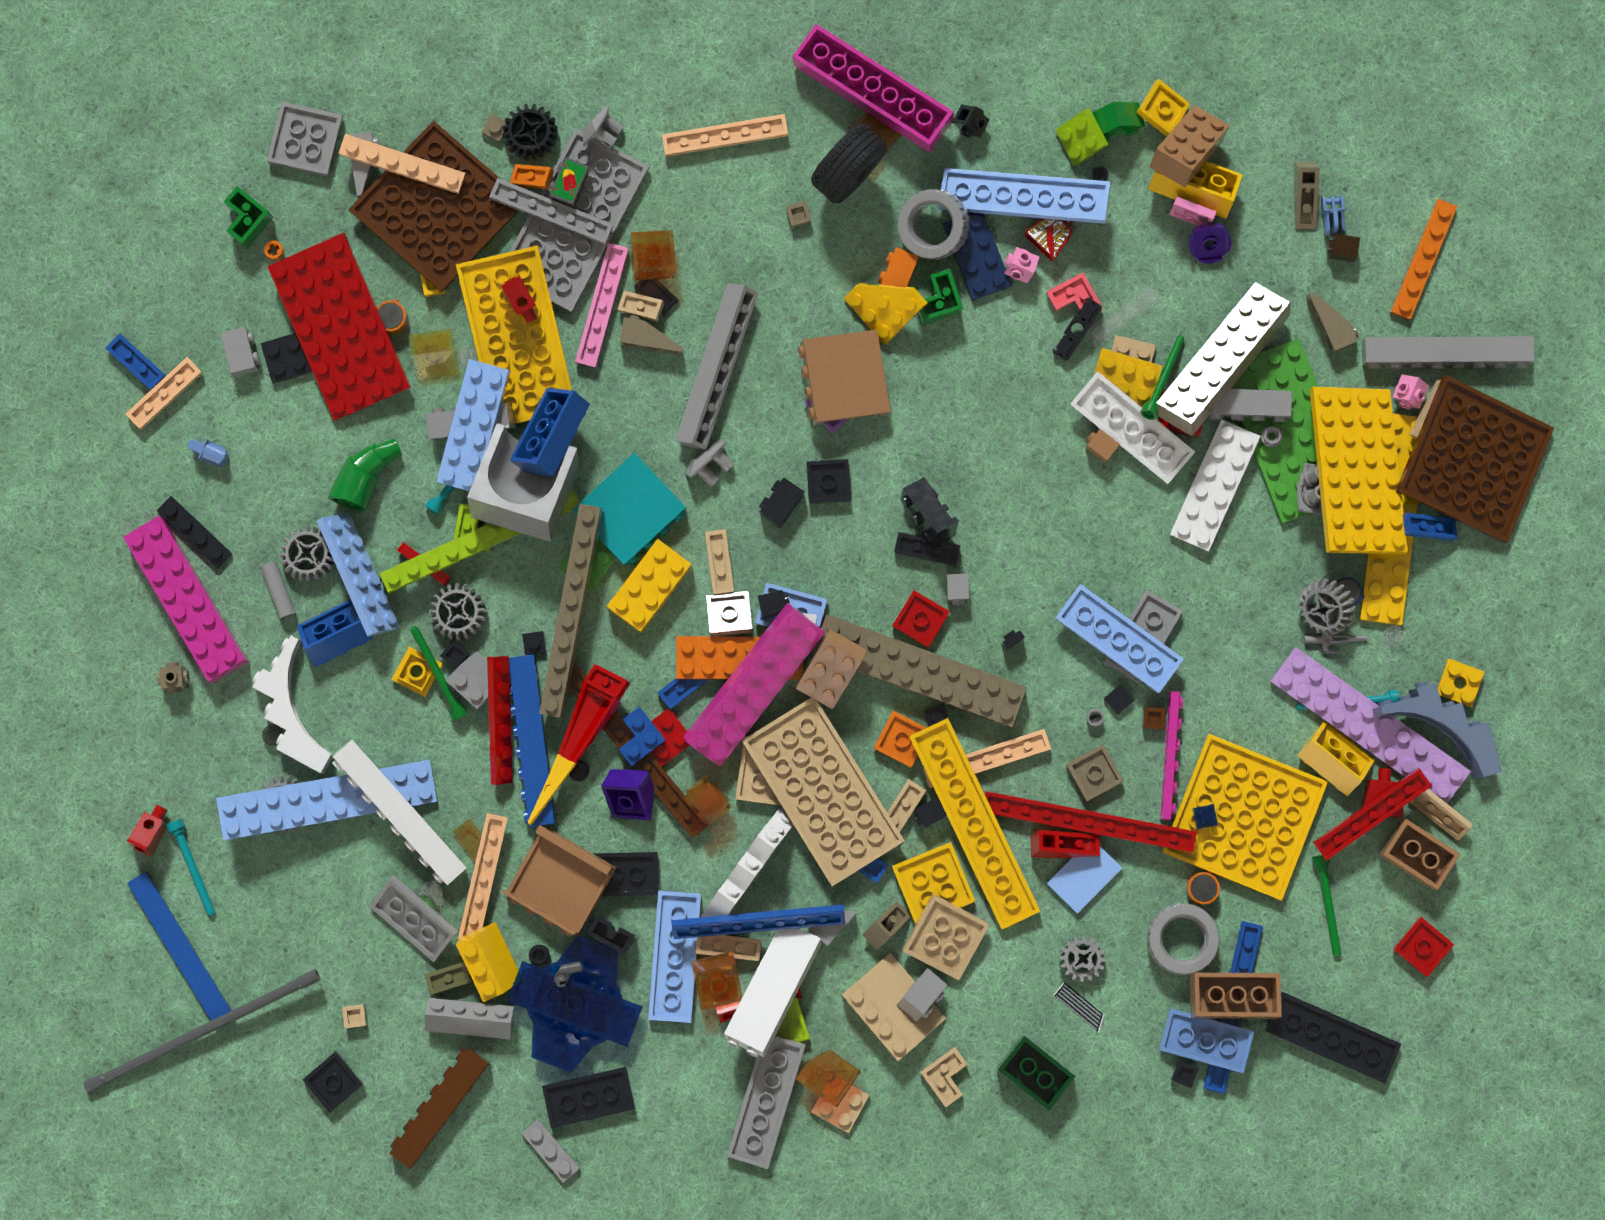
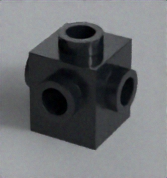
M961 104L952 123L961 130L960 133L965 137L971 138V136L980 138L990 119L984 115V111L979 107Z

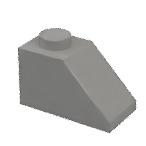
M844 911L845 924L815 926L808 929L821 938V941L828 946L856 913L854 911Z

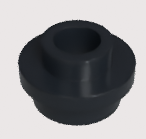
M535 945L529 951V960L536 966H543L550 959V951L544 945ZM538 951H541L544 954L543 958L540 960L536 958V953Z

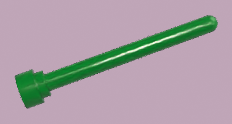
M1182 335L1177 336L1150 401H1147L1142 406L1140 414L1148 420H1154L1157 417L1156 403L1161 397L1185 339Z
M413 626L411 633L450 705L449 714L453 721L459 719L468 712L464 705L462 706L461 703L457 702L419 628Z
M1322 855L1313 856V865L1319 871L1332 952L1335 957H1340L1341 947L1327 872L1330 859L1326 861Z

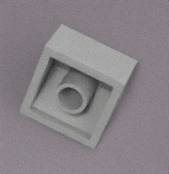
M475 652L446 681L480 711L488 702L487 660L479 652Z

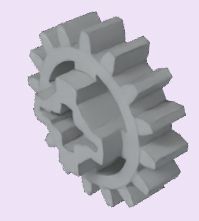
M1082 935L1078 941L1077 937L1074 936L1073 943L1066 941L1067 949H1060L1064 952V956H1059V959L1064 960L1060 968L1066 967L1067 970L1064 974L1068 975L1071 973L1072 980H1075L1078 976L1080 982L1084 981V977L1092 981V974L1098 977L1099 973L1097 970H1104V967L1100 964L1106 961L1105 958H1101V954L1105 951L1098 950L1100 943L1093 944L1092 937L1086 941L1085 935ZM1086 944L1089 947L1086 950H1080L1076 945ZM1069 952L1073 954V962L1070 965L1068 962ZM1079 954H1087V957L1085 958L1087 961L1086 964L1082 962L1077 964L1079 960ZM1096 954L1095 966L1092 963V956ZM1080 967H1084L1089 972L1078 973L1076 972V970Z

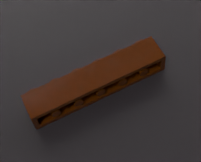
M471 1047L466 1050L462 1049L455 1058L458 1062L453 1068L451 1066L447 1068L442 1075L445 1078L440 1085L436 1084L429 1093L431 1098L427 1103L423 1101L416 1110L419 1113L414 1120L410 1119L403 1128L405 1133L402 1137L397 1136L391 1143L390 1147L392 1150L389 1154L409 1169L415 1165L490 1064L488 1060Z

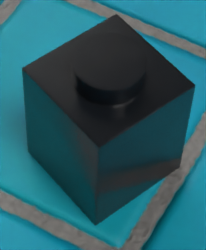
M783 590L758 596L763 619L778 615L787 603L790 604L788 594L784 595Z
M935 797L914 810L916 814L913 815V818L919 827L923 825L925 829L946 817L947 814L938 798Z

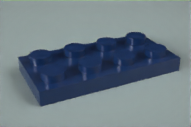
M971 212L968 214L970 217L968 238L954 255L972 301L1012 287L1009 276L1004 274L1006 269L984 213ZM952 220L942 224L947 238L952 230Z

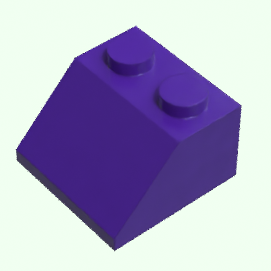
M610 769L601 788L612 818L651 820L654 785L649 771Z

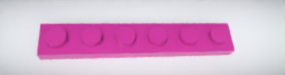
M1175 691L1169 693L1160 820H1171V816L1175 815V803H1172V797L1177 792V782H1174V773H1178L1179 764L1178 761H1175V754L1180 749L1177 731H1181L1182 723L1181 718H1178V712L1183 707V697H1180V692Z

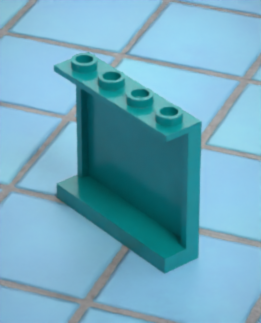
M635 453L579 503L600 507L604 510L598 538L619 559L624 567L628 564L630 566L635 564L640 558L638 555L643 550L649 551L655 543L654 540L659 535L661 538L664 537L671 530L669 526L673 522L679 523L686 516L684 512L687 510L681 501ZM579 504L572 509L576 515H578Z

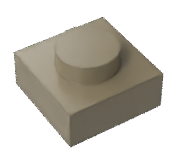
M490 114L481 133L501 143L503 139L502 134L506 132L502 129V126L509 124Z
M806 201L786 206L791 228L812 222Z

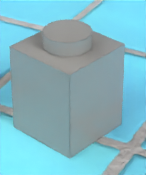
M968 573L947 574V602H952V605H964L965 601H969Z

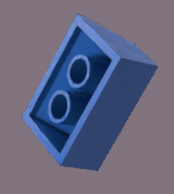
M351 599L297 626L304 649L315 667L325 664L329 660L343 655L349 650L373 639L372 636L367 637Z

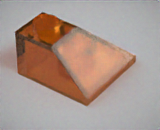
M829 1049L808 1060L796 1077V1080L835 1107H838L861 1071Z

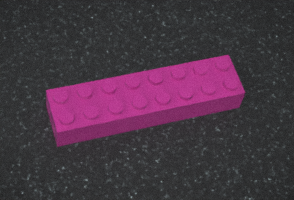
M815 24L792 56L793 65L929 153L932 152L954 121V111L817 24Z
M159 515L125 535L123 538L207 681L214 683L248 663V658L166 520Z
M787 603L683 736L686 742L721 767L825 633L824 630L791 604Z

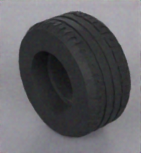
M856 125L835 144L817 166L811 176L812 185L820 193H823L830 202L836 204L843 202L864 182L882 160L887 151L886 143L875 132L870 130L867 125Z

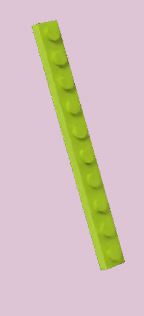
M573 487L562 515L573 511L572 509L580 503ZM487 524L379 573L389 594L522 533L494 524Z

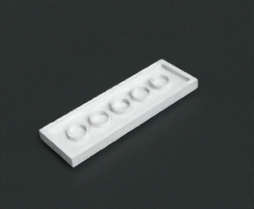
M1098 371L1070 403L1167 484L1195 453V450L1157 419L1148 420L1142 417L1140 414L1142 407Z
M1221 420L1170 536L1207 552L1210 551L1261 436Z

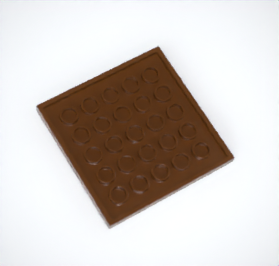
M433 120L403 153L464 172L466 175L460 193L447 191L385 170L348 210L442 293L458 277L456 264L473 261L519 210L490 199L491 191L499 177Z
M1443 375L1396 492L1496 540L1508 543L1554 427L1448 375Z

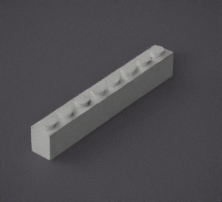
M727 283L675 441L687 447L701 450L707 449L758 296V292L745 285Z
M1534 336L1365 337L1362 340V366H1368V369H1380L1381 366H1389V369H1401L1402 366H1410V369H1422L1423 366H1431V369H1442L1446 365H1452L1453 369H1463L1465 365H1473L1474 369L1486 368V365H1494L1495 369L1507 368V365H1515V368L1523 369L1528 368V365L1534 362Z

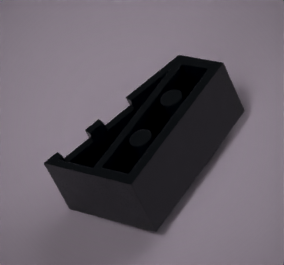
M923 477L903 488L900 499L903 506L911 511L913 522L917 526L920 525L923 530L922 535L927 543L930 542L934 548L955 537L959 520L956 517L951 518L946 512L949 510L946 504L941 505L937 498L938 494Z

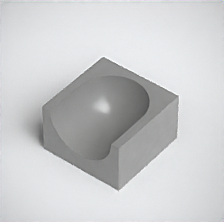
M497 423L467 496L471 518L551 542L579 471L577 448L568 447L553 477L525 473L510 461L519 440L514 438L504 425Z

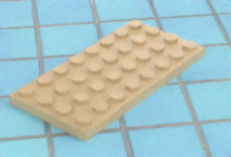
M813 698L806 700L742 740L831 886L839 883L905 841L817 700Z

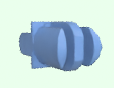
M1343 195L1339 196V198L1331 196L1325 199V197H1321V215L1324 218L1325 235L1330 234V223L1332 234H1337L1339 228L1341 234H1346L1344 219L1346 208H1344ZM1335 204H1339L1340 208H1335ZM1326 205H1330L1331 209H1326Z
M208 439L204 443L197 440H190L188 442V448L199 454L198 459L216 466H223L228 462L229 454L223 446Z

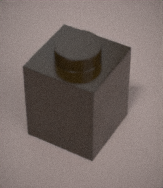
M1335 234L1332 240L1329 239L1326 251L1330 252L1329 259L1354 262L1358 257L1360 237Z

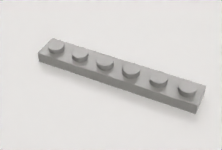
M497 178L489 196L491 200L603 245L607 244L614 227L609 222Z

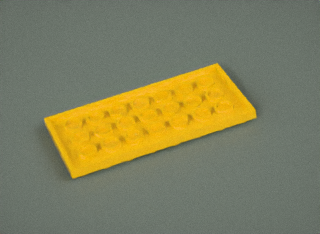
M538 245L456 264L478 361L511 370L503 399H505V403H512L515 424L530 421L546 388L572 390ZM520 274L536 304L532 308L538 319L528 324L522 314H516L501 287L502 283ZM520 297L517 300L520 306L527 303L524 297Z
M1312 387L1310 389L1326 553H1407L1402 494L1396 492L1400 475L1390 389Z

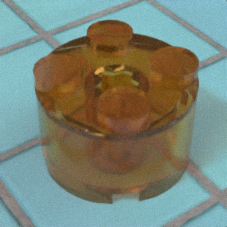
M704 775L686 790L687 795L684 796V799L691 807L695 806L698 809L699 813L697 815L704 823L714 824L733 806L732 804H726L729 801L727 796L715 782L710 784L707 781L710 778L709 776Z

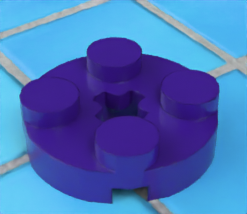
M1205 223L1195 226L1189 238L1191 254L1199 259L1200 262L1206 264L1216 263L1223 259L1222 256L1226 252L1228 254L1232 245L1230 234L1221 223ZM1208 240L1215 241L1210 247L1206 244Z

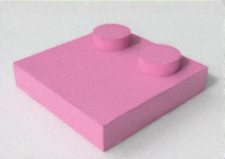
M1176 197L1169 215L1198 226L1212 223L1216 211Z

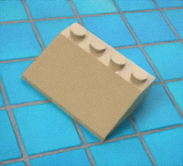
M889 953L842 993V996L895 1059L899 1061L946 1018L934 1003L931 1005L933 1008L931 1013L926 1018L922 1016L917 1022L897 1006L898 1002L915 981L895 957Z

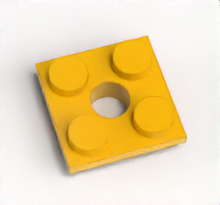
M409 646L391 680L426 698L435 681V677L422 652ZM436 660L439 668L441 669L443 663ZM415 666L422 667L423 672L419 677H413L411 674V670Z
M1448 658L1437 687L1439 695L1472 708L1484 671ZM1457 677L1462 678L1465 682L1462 689H1458L1454 685V680Z

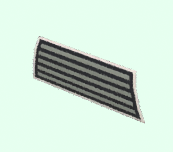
M1063 982L1054 993V996L1099 1033L1104 1014L1067 983Z

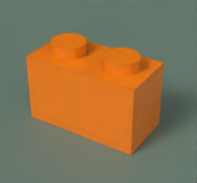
M896 247L894 253L889 252L886 264L889 265L886 272H881L878 283L895 287H908L919 256Z

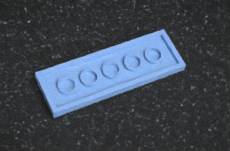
M469 359L436 482L470 491L497 424L511 370Z
M350 513L322 517L317 520V524L367 637L399 628L396 615L390 606L388 597L382 588L380 579L374 570L371 559L366 552Z
M1081 584L1055 618L1158 694L1184 660L1180 655Z
M658 891L648 1020L691 1023L697 937L674 939L671 920L700 918L701 894Z

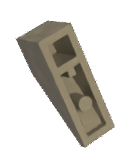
M1295 162V229H1317L1320 167L1316 162Z
M1314 292L1309 293L1306 299L1331 354L1355 345L1359 337L1356 328L1351 326L1346 318Z
M630 315L629 318L624 317L620 337L621 346L683 356V348L642 320L641 317Z

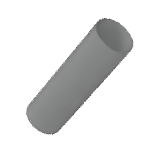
M274 561L261 566V571L279 618L285 619L286 615H295L294 606L277 562Z

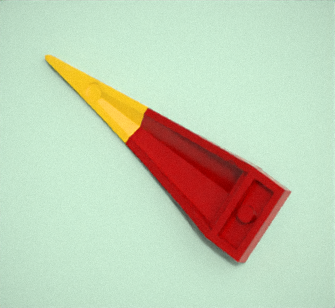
M597 664L593 665L583 681L561 747L529 817V825L534 823L621 704L619 701L630 685L628 680Z

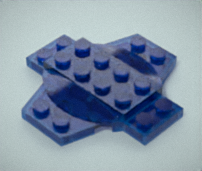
M577 936L557 962L549 964L544 968L525 961L521 962L507 1002L527 1009L528 1015L533 1022L531 1058L572 1073L593 1046L610 1040L628 1047L643 1006L625 1000L617 985V950ZM580 961L582 972L571 974L565 987H558L554 977L560 966Z

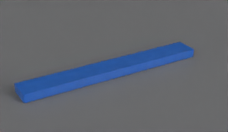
M144 872L127 883L209 1018L214 1020L232 1011L149 874Z
M843 904L671 921L673 938L684 939L845 924Z
M1241 921L1230 973H1253L1263 926ZM1219 1019V1022L1240 1027L1242 1019ZM1208 1064L1203 1089L1225 1094L1230 1070Z

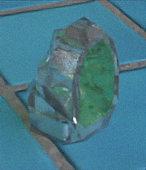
M432 880L421 885L415 891V894L441 916L444 912L445 901L442 896L443 891L437 881Z

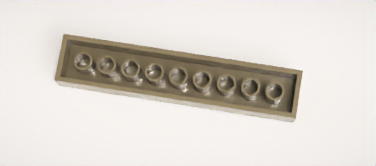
M826 614L822 625L825 633L815 645L812 656L815 654L828 630L831 629L866 649L864 658L856 670L857 673L1010 729L1013 727L1027 687Z

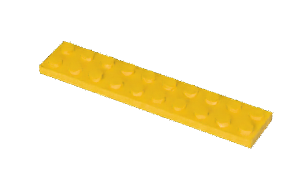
M1393 413L1399 475L1401 479L1416 439L1409 436L1418 417ZM1402 495L1404 514H1417L1418 502ZM1406 536L1408 552L1405 554L1367 553L1362 593L1365 597L1364 600H1361L1359 620L1402 626L1413 545L1412 536Z
M949 718L910 735L909 737L1001 929H1005L1041 912Z

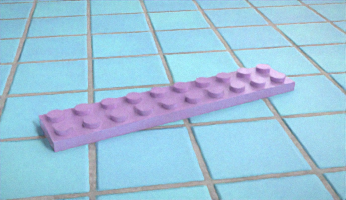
M1297 647L1292 650L1270 680L1404 777L1420 768L1432 785L1429 790L1446 803L1449 802L1471 772L1393 715L1375 717L1373 708L1380 707Z

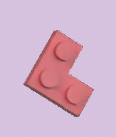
M1084 273L1046 292L1055 311L1075 302L1080 311L1084 303L1088 302L1086 298H1091L1101 305Z

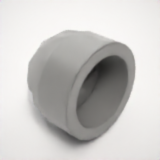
M1093 708L1087 712L1086 720L1092 726H1099L1104 720V715L1099 709ZM1099 713L1098 717L1089 719V716Z

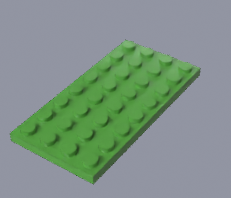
M1300 339L1259 353L1231 388L1292 391L1291 419H1287V422H1275L1274 418H1265V421H1253L1252 417H1244V420L1241 421L1245 430L1259 436L1268 426H1275L1282 432V441L1276 447H1267L1263 444L1260 437L1254 450V456L1281 524L1309 514L1308 512L1298 511L1297 482H1299V475L1302 473L1305 463L1317 465L1310 389L1318 387ZM1270 433L1268 434V439L1272 441L1275 439V436Z

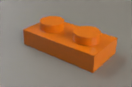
M515 164L510 183L523 188L548 190L554 170L551 167Z

